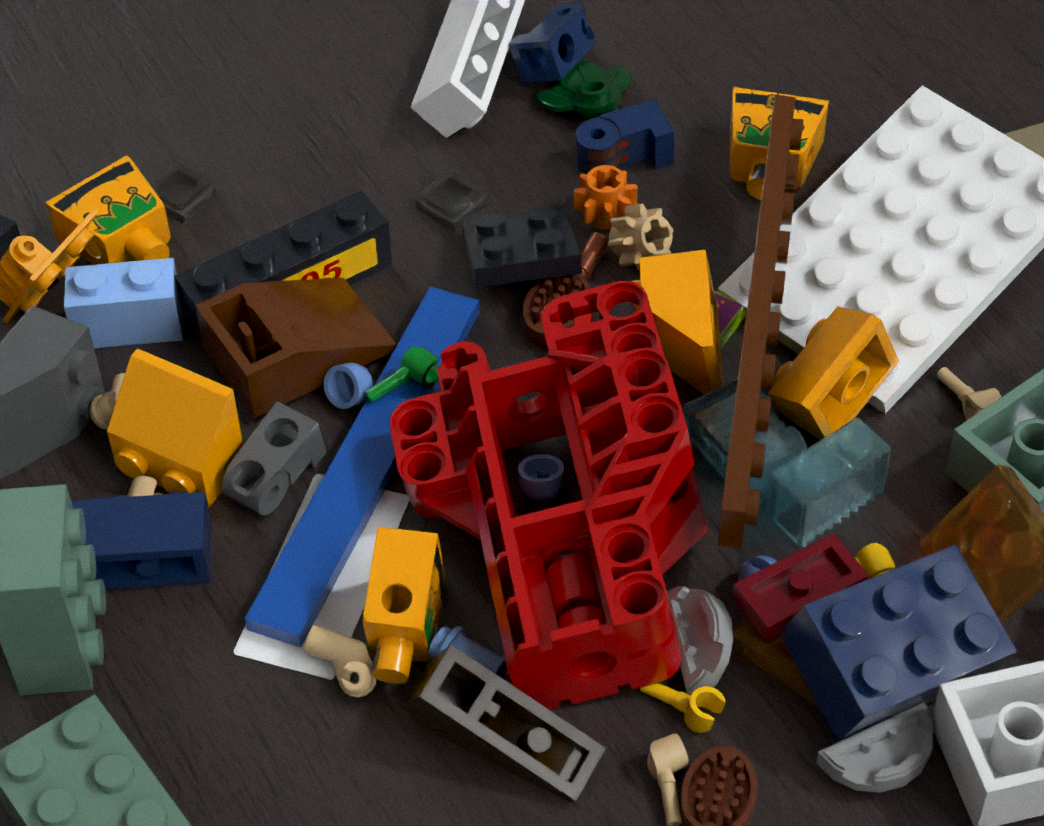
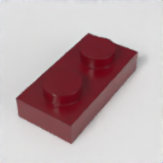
M832 534L734 583L732 598L767 641L779 635L805 604L868 580L869 575L839 538Z

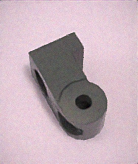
M277 401L229 464L222 482V491L225 496L262 516L272 513L283 500L287 488L294 484L307 466L315 468L327 453L318 422ZM291 425L296 427L298 429V432L293 430Z

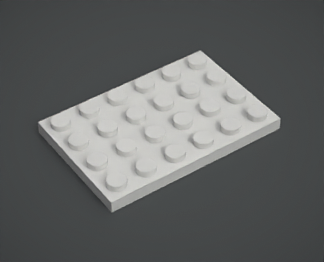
M922 85L793 213L791 225L782 224L780 226V231L790 232L787 264L776 263L775 268L777 271H786L782 304L771 303L770 309L773 312H781L778 340L799 354L806 346V339L812 327L823 318L828 319L837 306L871 313L881 319L899 359V363L869 399L868 403L886 414L1044 248V158ZM754 253L718 287L719 293L732 298L745 307V318Z

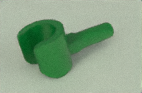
M414 346L404 354L400 368L394 371V374L369 388L364 393L368 400L373 403L400 385L403 386L411 379L425 388L431 387L439 380L437 367L439 366L436 365L439 362V358L423 347Z

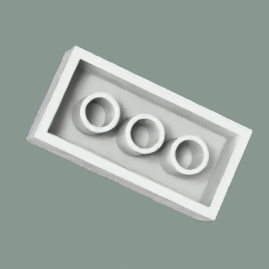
M1044 660L941 683L932 714L934 721L933 731L973 826H999L1044 815Z

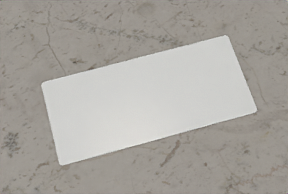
M316 474L314 476L272 568L278 560L281 552L283 551L296 525L298 524L315 491L321 483L324 475ZM388 490L384 491L314 624L352 637L365 607L378 527L398 529L410 501L408 495ZM245 625L234 649V654L237 656L331 680L336 675L331 662L304 653L306 639L300 648L248 631Z

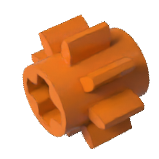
M610 165L597 166L590 170L588 174L582 173L579 175V188L573 190V208L578 211L584 210V223L586 225L590 223L599 229H611V218L625 217V206L637 204L638 186L627 184V171L625 170L621 171Z

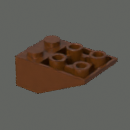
M345 278L243 283L195 305L204 350L254 419L269 412L277 401L286 404L323 386L325 375L331 367L344 363H357L365 366L394 352L397 346L396 342Z

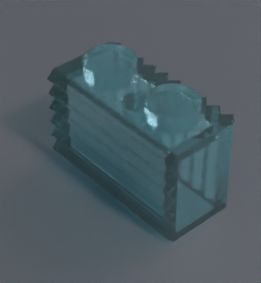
M738 378L684 404L683 415L690 442L724 482ZM763 391L760 392V397L768 398ZM772 404L770 405L767 433L756 432L755 442L766 443L762 479L750 477L749 489L761 490L759 504H762L765 499H771L774 494H780L784 489L789 490L793 484L798 485L801 482L807 455V446L801 433L793 426L785 427L784 422L779 421L777 414L773 412Z
M852 419L768 474L770 480L767 481L769 487L766 489L769 494L766 495L768 501L765 502L767 508L764 509L767 516L798 546H807V540L815 541L816 534L824 535L825 528L832 529L833 523H841L842 517L849 518L850 511L858 512V507L866 506L867 500L875 501L876 494L883 495L891 446L861 419Z

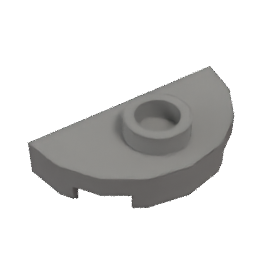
M677 586L667 591L682 653L680 668L687 694L691 695L697 688L702 686L714 688L729 663L734 641L732 619L724 603L712 594L702 589H689L684 586Z
M925 702L819 751L816 763L834 781L857 791L882 793L904 787L922 773L931 755L934 721Z

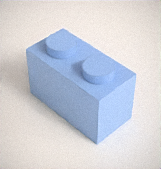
M174 258L65 267L64 309L67 319L89 327L94 348L182 341L183 316L174 277L177 275Z

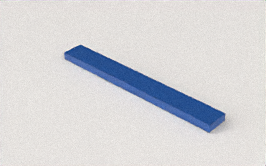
M430 286L376 384L394 374V371L400 368L404 354L414 346L423 347L438 357L439 362L436 365L440 366L442 362L440 353L449 345L466 340L480 313L479 300ZM411 379L403 386L400 385L373 403L367 398L245 617L248 631L300 648L302 647L397 469L390 430V416L401 403L438 392L440 388L439 380L431 387L425 388Z

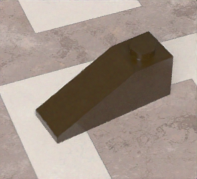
M452 644L431 658L401 707L402 710L450 742L570 802L577 800L606 749Z

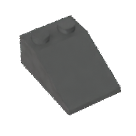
M31 306L0 343V480L77 438L89 421L92 420L89 413L92 400L98 395L106 393L89 327L35 306Z

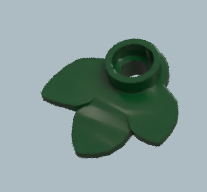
M579 61L566 77L559 81V84L537 92L535 98L539 105L554 112L576 110L580 113L581 119L587 121L600 117L602 114L619 110L618 105L622 100L621 92L630 86L632 82L631 73L623 66H615L602 71L595 63Z

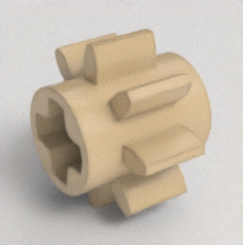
M644 204L625 206V217L611 218L612 228L609 234L608 246L620 257V266L636 265L637 269L640 270L639 258L671 254L669 248L673 239V228L662 217L663 210L661 208L646 210Z

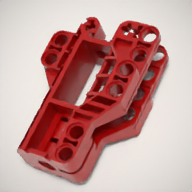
M630 281L613 282L563 295L550 301L541 313V322L549 351L546 357L491 371L483 348L476 343L464 341L449 345L440 353L442 362L437 367L441 391L407 400L397 406L390 416V430L398 472L414 511L421 516L429 518L441 517L481 540L506 665L512 684L549 710L560 708L559 701L570 699L573 705L619 693L618 686L630 684L632 690L660 683L671 678L679 670L682 663V653L663 574L708 532L703 502L693 471L695 463L689 433L669 363L664 355L647 293L642 286ZM621 302H632L639 306L633 314L627 317H615L609 314L610 310ZM598 312L600 321L593 322L591 313ZM574 320L575 325L570 328H564L562 322ZM530 392L541 393L532 399L516 400L519 396ZM567 434L583 500L517 516L503 450ZM577 550L575 553L555 556L562 551Z

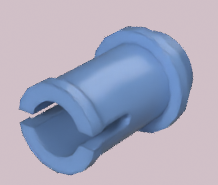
M445 625L438 631L428 650V657L430 659L452 644L503 679L507 671L504 655L501 656L466 637L465 629L460 626L452 629Z

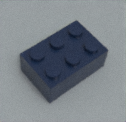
M956 545L805 604L779 633L838 742L923 702L929 704L936 701L941 683L994 672L1018 652Z

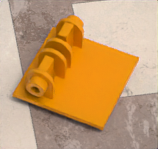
M94 208L53 253L34 237L22 235L13 239L0 261V300L10 307V310L3 319L4 322L8 323L20 309L26 313L31 306L36 307L47 294V288L56 278L61 280L65 276V267H73L80 257V252L94 237V234L88 230V227L98 214V210Z

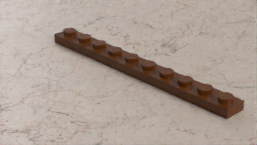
M775 95L721 507L718 545L742 548L745 524L757 526L761 490L749 489L750 477L762 479L766 443L755 442L756 432L767 433L771 398L760 397L761 387L773 388L776 355L766 354L765 351L766 345H778L781 312H773L770 309L771 303L782 304L786 271H777L775 268L776 263L787 264L790 232L780 231L781 224H792L795 193L785 192V186L796 187L799 156L789 155V151H800L804 120L793 118L796 97Z

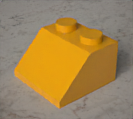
M706 250L639 258L640 280H633L631 282L642 286L647 293L664 355L669 363L671 372L713 402L725 401L718 307ZM633 303V309L635 312L639 306Z
M839 306L836 307L828 319L823 318L819 320L810 330L806 339V346L793 362L788 361L782 365L774 376L773 388L768 394L778 411L831 448L899 363L882 320L871 313Z
M138 348L130 357L107 429L115 465L130 478L134 479L138 476L154 478L157 481V485L163 487L168 493L205 492L208 508H210L222 492L223 477L229 464L243 446L233 389Z

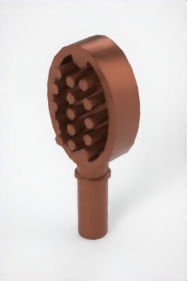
M592 233L580 252L581 274L540 279L528 292L523 304V329L526 338L533 345L540 348H548L541 322V313L550 301L563 295L590 289L588 281L591 279V274L608 248L609 240L603 234ZM574 320L562 322L564 328H570L575 325Z
M717 746L703 752L694 760L685 775L682 786L680 812L683 826H749L755 812L758 780L755 768L747 755L731 746Z

